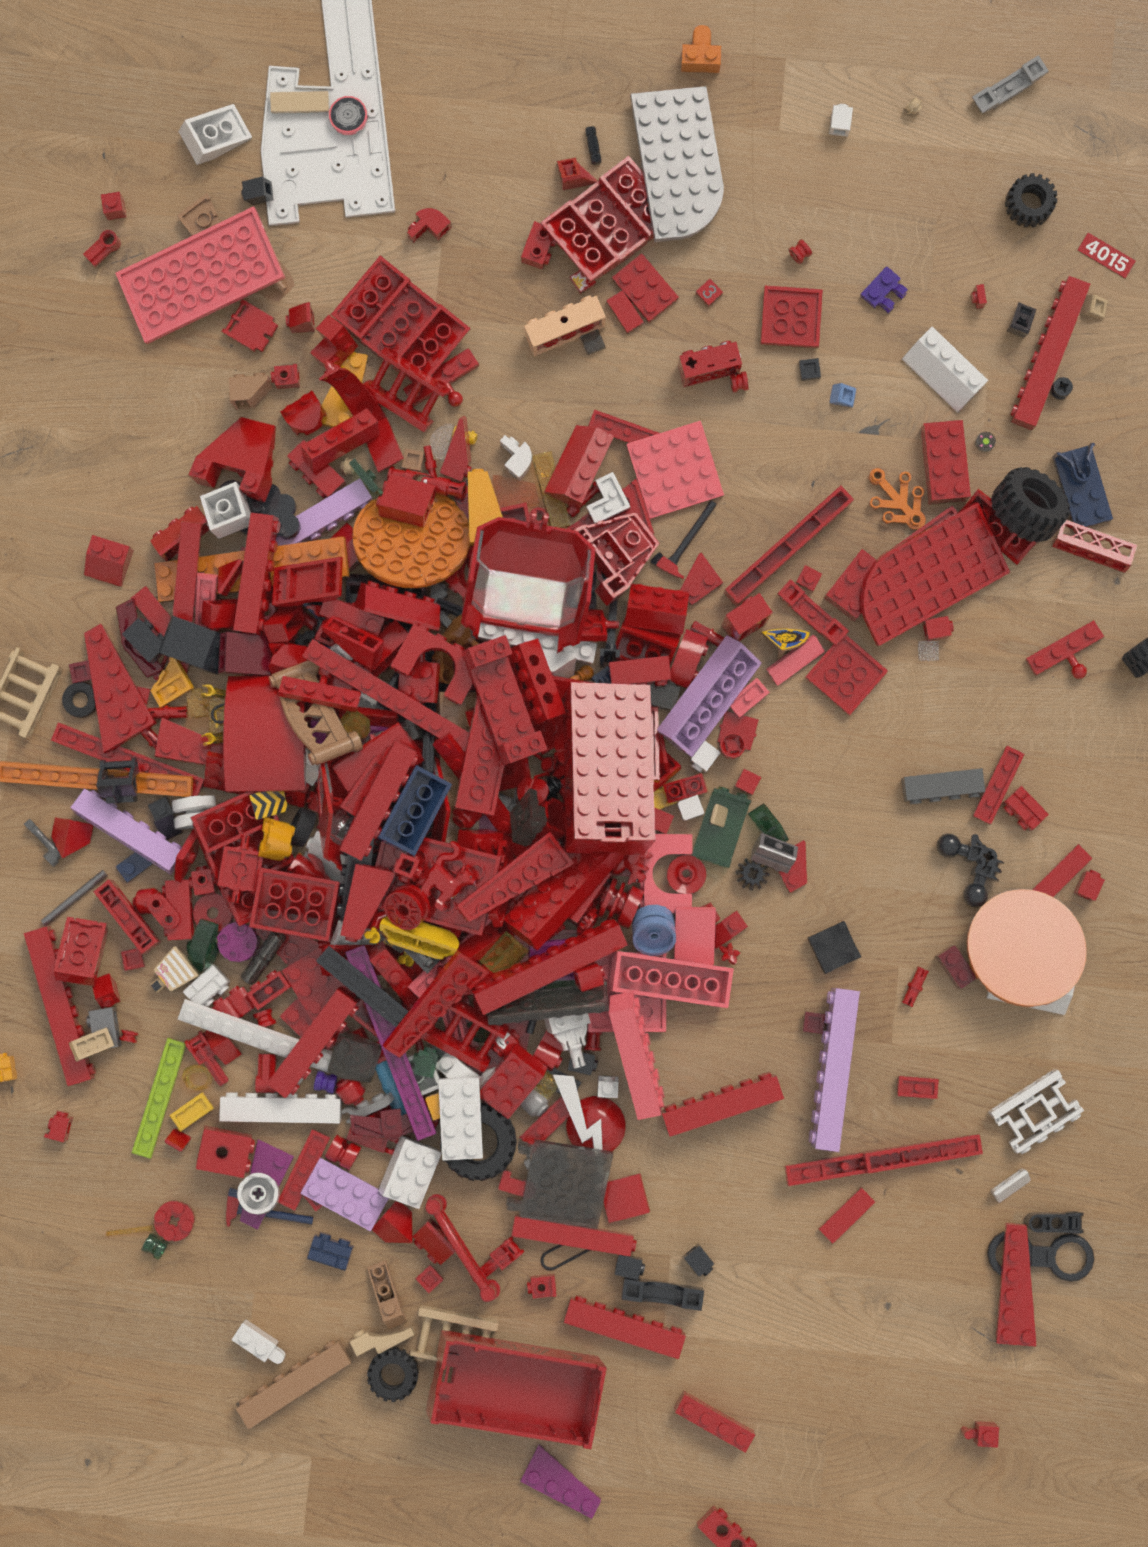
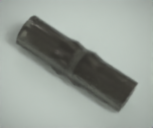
M270 932L241 974L242 980L250 985L257 982L285 942L286 936L284 933Z

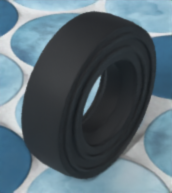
M83 682L73 683L68 686L62 696V704L66 712L77 718L91 715L96 710L93 687ZM77 693H85L88 698L87 704L81 708L76 707L73 703V697Z

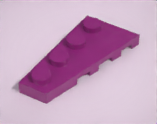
M538 1444L520 1482L592 1519L601 1502V1498Z

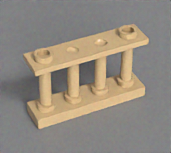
M16 647L15 651L13 650L9 655L8 661L10 662L0 681V702L3 699L27 710L28 715L25 720L21 721L0 711V720L17 727L20 731L18 735L30 740L63 668L53 663L51 667H44L22 657L24 651ZM18 664L43 674L45 677L43 684L37 685L15 675L14 672ZM10 681L35 692L37 696L34 702H26L5 692Z
M420 1305L418 1316H422L423 1325L418 1349L412 1348L410 1356H414V1360L425 1361L426 1359L437 1360V1353L425 1351L431 1321H434V1319L442 1320V1330L450 1331L453 1323L461 1324L463 1328L462 1333L470 1334V1330L476 1327L481 1328L482 1337L488 1338L493 1331L497 1332L499 1321Z

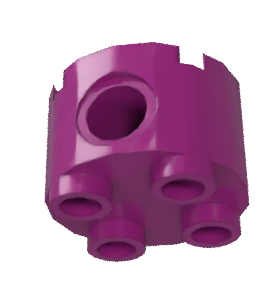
M236 922L228 924L217 937L220 953L224 958L234 962L250 960L256 955L260 945L259 935L254 928L249 927V924L238 926Z

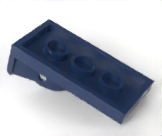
M1095 443L1063 453L1057 452L1052 456L1061 488L1064 491V495L1068 498V503H1070L1071 522L1085 527L1113 520L1093 453Z

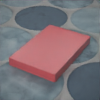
M676 907L674 960L714 965L715 907Z

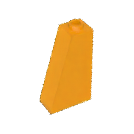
M472 469V472H468L470 546L474 544L478 526L497 517H502L488 471H484V469Z

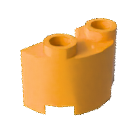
M264 818L262 829L264 837L262 842H260L258 856L276 861L283 860L285 856L289 857L292 852L290 843L295 827L286 822Z

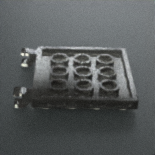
M534 1139L533 1145L528 1142L519 1141L518 1153L528 1154L531 1157L522 1201L507 1197V1210L519 1211V1217L598 1229L613 1159V1151Z

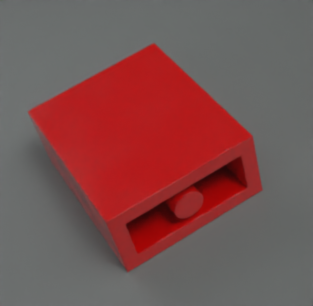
M390 474L388 481H384L382 496L377 498L376 507L378 508L379 516L424 528L436 498V486Z

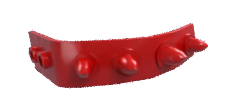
M325 360L324 367L326 371H324V375L319 380L329 383L337 391L353 416L368 409L378 421L379 435L366 442L377 471L380 473L402 461L404 457L391 425L367 388L351 371L341 368L337 364L333 365L329 360Z

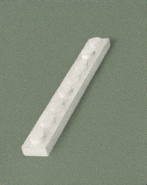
M186 999L178 1016L180 1021L285 1058L299 1041V1039ZM323 1049L321 1051L324 1054L317 1064L313 1062L311 1067L329 1073L336 1053Z

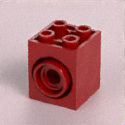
M204 1125L196 1169L244 1178V1174L249 1173L251 1164L248 1155L249 1153L253 1154L255 1146L252 1134ZM219 1147H225L228 1151L225 1155H219L216 1150Z

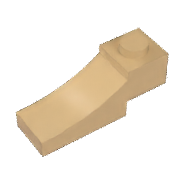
M412 1325L389 1333H371L370 1330L364 1332L361 1329L352 1335L353 1338L350 1340V1344L356 1356L374 1347L378 1354L415 1335V1330Z

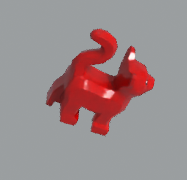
M456 841L450 842L453 852L440 854L429 872L423 875L415 885L426 894L427 898L432 895L431 890L434 887L441 892L434 905L441 912H445L448 909V901L457 896L464 886H472L476 881L473 872L469 869V863L458 870L456 877L443 866L444 861H454L461 855V847Z

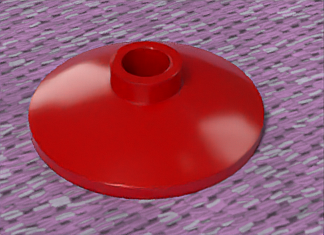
M681 855L670 863L667 869V880L670 886L678 893L692 894L704 885L706 869L697 857ZM688 870L690 872L689 876L684 877L682 875L683 871Z

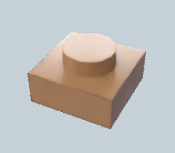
M405 449L401 468L421 472L424 452Z

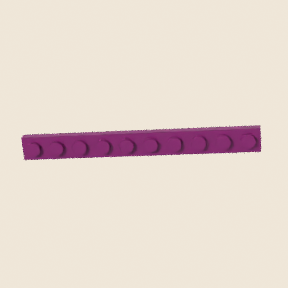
M365 945L345 952L348 961L380 987ZM365 1002L417 1141L436 1134L406 1052L399 1058L383 1047V1043L396 1027Z

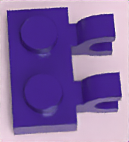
M886 266L866 287L860 297L874 309L880 305L889 314L894 308L895 303L885 297L892 291L902 300L907 294L908 289L898 284L901 278Z

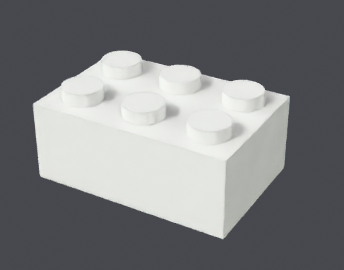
M401 1136L378 1192L384 1197L419 1209L442 1152L432 1146Z

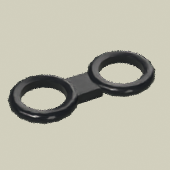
M1005 1231L994 1236L987 1250L988 1262L993 1271L1000 1276L1002 1267L997 1262L995 1253L998 1245L1004 1241ZM1061 1235L1050 1246L1032 1245L1028 1238L1030 1268L1031 1266L1049 1267L1056 1277L1068 1282L1083 1279L1093 1268L1095 1260L1093 1249L1089 1242L1079 1235ZM1065 1243H1077L1085 1251V1264L1076 1273H1065L1056 1264V1252Z

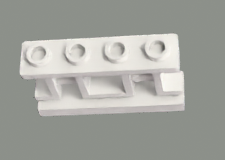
M1051 1070L988 1111L998 1126L1007 1122L1016 1137L1008 1143L1015 1153L1020 1152L1023 1154L1031 1149L1030 1145L1036 1141L1037 1143L1043 1142L1048 1138L1047 1134L1050 1132H1058L1065 1127L1063 1124L1067 1121L1073 1122L1081 1117L1080 1113L1084 1110L1080 1107L1079 1102L1074 1099L1067 1104L1058 1090L1059 1087L1066 1083L1062 1079L1059 1070ZM1056 1081L1055 1084L1050 1086L1055 1097L1047 1101L1042 1093L1034 1096ZM1040 1100L1049 1116L1034 1125L1025 1109ZM1023 1102L1022 1105L1017 1107L1022 1118L1013 1123L1007 1114L1002 1118L1000 1117ZM1061 1103L1066 1111L1074 1108L1051 1123V1121L1057 1118L1052 1110L1057 1104ZM1026 1124L1032 1132L1040 1129L1034 1135L1017 1144L1024 1139L1018 1129Z

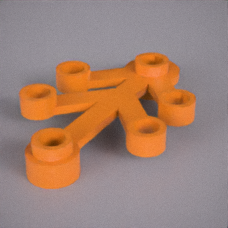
M880 468L873 469L869 474V481L874 485H880L892 500H881V498L875 496L869 502L872 509H901L905 514L894 515L893 512L887 511L882 516L883 522L886 524L892 522L906 523L913 530H918L924 526L926 518L920 511L921 497L924 495V489L920 486L914 487L911 493L914 497L913 509L907 504L908 483L911 480V474L906 471L900 474L899 495L885 479L884 471ZM879 473L881 475V478L876 479L874 477V474ZM902 475H907L908 480H902ZM916 489L920 490L921 495L917 496L914 491ZM877 500L879 502V505L874 506L872 504V501ZM885 515H891L892 520H886ZM913 517H918L919 522L915 523Z

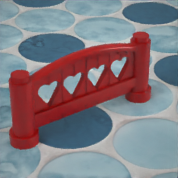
M441 1194L430 1196L425 1209L428 1214L434 1215L451 1246L479 1287L480 1298L484 1302L496 1299L501 1292L500 1284L494 1279H487L445 1212L447 1208L446 1198Z

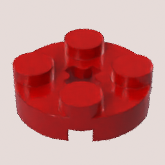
M177 1200L164 1203L154 1215L155 1229L166 1241L184 1239L191 1233L195 1223V1215L192 1208L188 1204ZM172 1215L175 1218L179 1217L178 1226L170 1224L169 1221Z

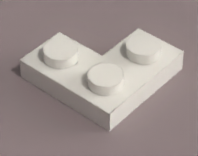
M613 472L595 480L603 499L586 506L594 524L598 521H605L630 508Z

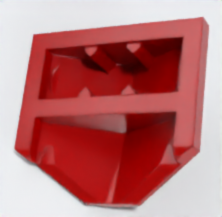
M283 642L268 665L270 673L274 674L307 661V659L302 657L307 646Z

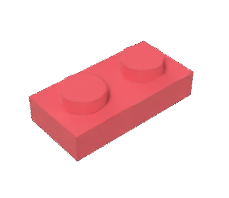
M756 678L739 693L730 708L741 718L770 692Z

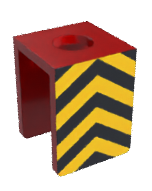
M284 791L258 792L249 795L256 820L289 811Z

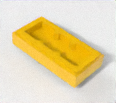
M202 1092L169 1116L181 1132L213 1110L214 1107L204 1092Z

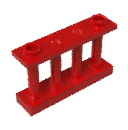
M385 347L377 354L384 360L373 380L369 379L363 383V385L376 402L422 432H426L434 423L430 419L429 414L439 395L444 397L450 393L451 389L447 387L445 382L436 380L399 356L394 349ZM390 364L399 368L400 371L392 387L387 391L381 387L380 383ZM408 374L416 379V382L407 400L402 401L397 398L396 394ZM425 385L433 390L423 411L419 412L413 408V403L422 386Z
M459 1001L457 1004L453 1003L448 1009L455 1012V1015L447 1029L442 1031L436 1028V1020L432 1024L433 1027L423 1034L421 1039L484 1073L491 1060V1057L487 1056L497 1037L505 1038L509 1027L500 1020H495L486 1014L483 1015L479 1010L462 1001ZM462 1017L473 1022L463 1041L454 1038L452 1034ZM482 1027L491 1033L481 1050L478 1051L472 1048L470 1043L478 1029Z

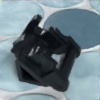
M137 758L108 762L100 760L96 787L101 797L106 798V804L137 802L136 775L139 774ZM130 768L129 775L114 777V775H108V769Z

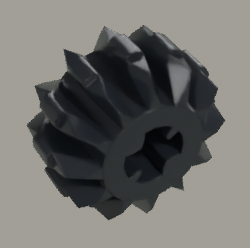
M745 858L744 863L746 866L741 863L738 864V867L743 869V871H736L737 875H742L741 878L737 879V882L744 880L743 888H746L749 883L750 891L754 889V884L758 889H761L759 881L766 884L767 881L762 877H769L770 875L769 873H763V870H766L768 866L765 865L761 868V864H755L753 860H751L750 864L749 860ZM750 868H753V871H757V874L755 875L756 879L748 877V873H750Z

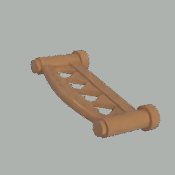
M307 660L271 674L268 679L271 687L278 689L283 676L319 683L316 676L319 675L318 670L320 667ZM280 697L283 712L290 727L300 741L311 751L308 757L312 765L322 764L352 751L356 753L363 750L357 732L354 731L349 734L345 732L333 707L313 703L306 713H301L299 711L300 707L296 705L299 700ZM306 717L322 718L314 728H308V722L304 720ZM314 732L330 733L322 744H317L315 742L316 738L312 736Z

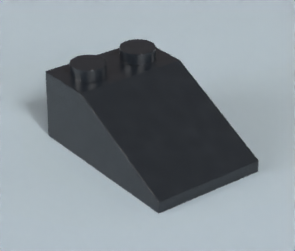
M171 616L158 653L202 671L218 675L220 633L176 616Z

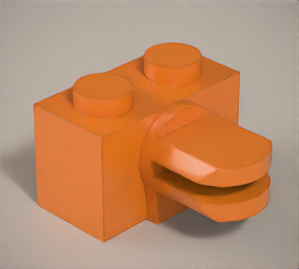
M699 25L693 31L692 45H682L681 72L719 73L721 46L711 45L710 28L705 25Z

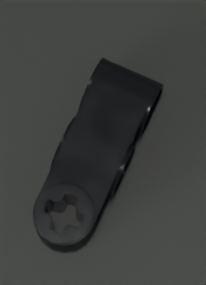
M1031 1212L1026 1215L1024 1224H1026L1029 1230L1037 1233L1079 1234L1084 1233V1229H1082V1216H1084V1212ZM1038 1217L1039 1224L1033 1228L1031 1222L1034 1218ZM1057 1217L1059 1224L1056 1227H1052L1051 1222Z

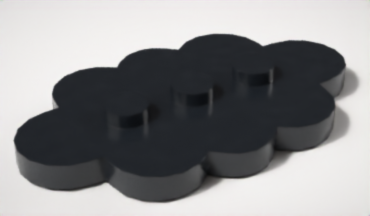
M228 480L224 482L220 486V488L232 484L234 482H237L240 486L241 483L236 480ZM272 484L265 502L246 496L251 513L274 515L279 518L280 531L277 533L276 538L279 536L285 540L292 539L299 534L301 524L294 515L297 505L290 495L281 494L280 489ZM248 527L240 530V532L247 535Z

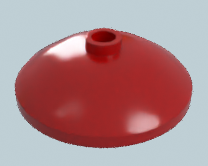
M590 1096L580 1100L586 1128L588 1129L601 1119L603 1155L612 1152L620 1145L625 1135L626 1122L621 1109L616 1103L605 1097ZM569 1116L566 1122V1131L570 1142L580 1152L595 1156L593 1136L582 1143L572 1118Z

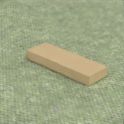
M270 92L271 113L329 112V92Z

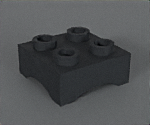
M845 921L807 938L824 974L861 958Z

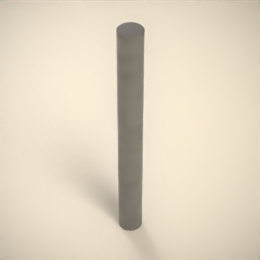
M101 870L45 916L41 922L47 926L108 876L106 872Z

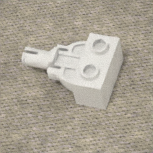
M578 1002L544 1012L543 1017L547 1032L554 1035L556 1040L561 1043L564 1051L569 1050L573 1068L585 1066L581 1046L586 1045L584 1037L587 1032V1024L590 1023L586 1004Z

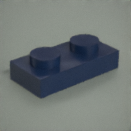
M134 852L115 867L126 882H130L153 865V863Z

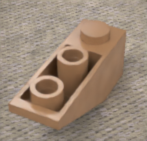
M385 1260L367 1267L384 1324L388 1329L406 1323L407 1319L387 1261Z

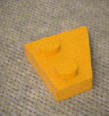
M173 658L169 659L170 662L166 669L162 670L159 680L150 690L159 707H164L194 689L180 661Z

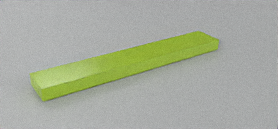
M167 1038L133 1146V1154L149 1159L153 1156L186 1050L184 1042Z

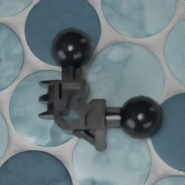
M943 834L937 840L936 845L937 851L941 856L953 858L956 855L964 856L963 861L971 863L976 861L977 866L973 867L971 875L975 876L974 881L965 887L963 898L967 905L978 908L983 906L988 899V892L984 887L986 880L999 882V879L995 876L1002 873L998 866L999 864H1004V862L997 859L995 850L987 848L985 844L983 845L977 834L971 836L969 845L961 844L960 839L954 834ZM988 854L987 857L990 858V860L985 861L986 858H984L983 855Z

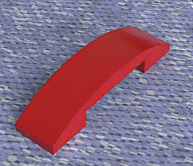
M791 579L777 593L797 615L835 646L849 632L838 620L833 619L805 594V591Z

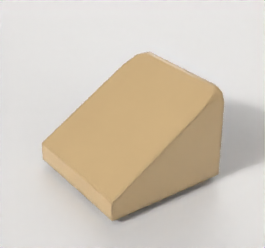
M1095 294L1086 295L1081 308V314L1104 319L1108 300Z
M715 804L709 823L724 827L728 809Z

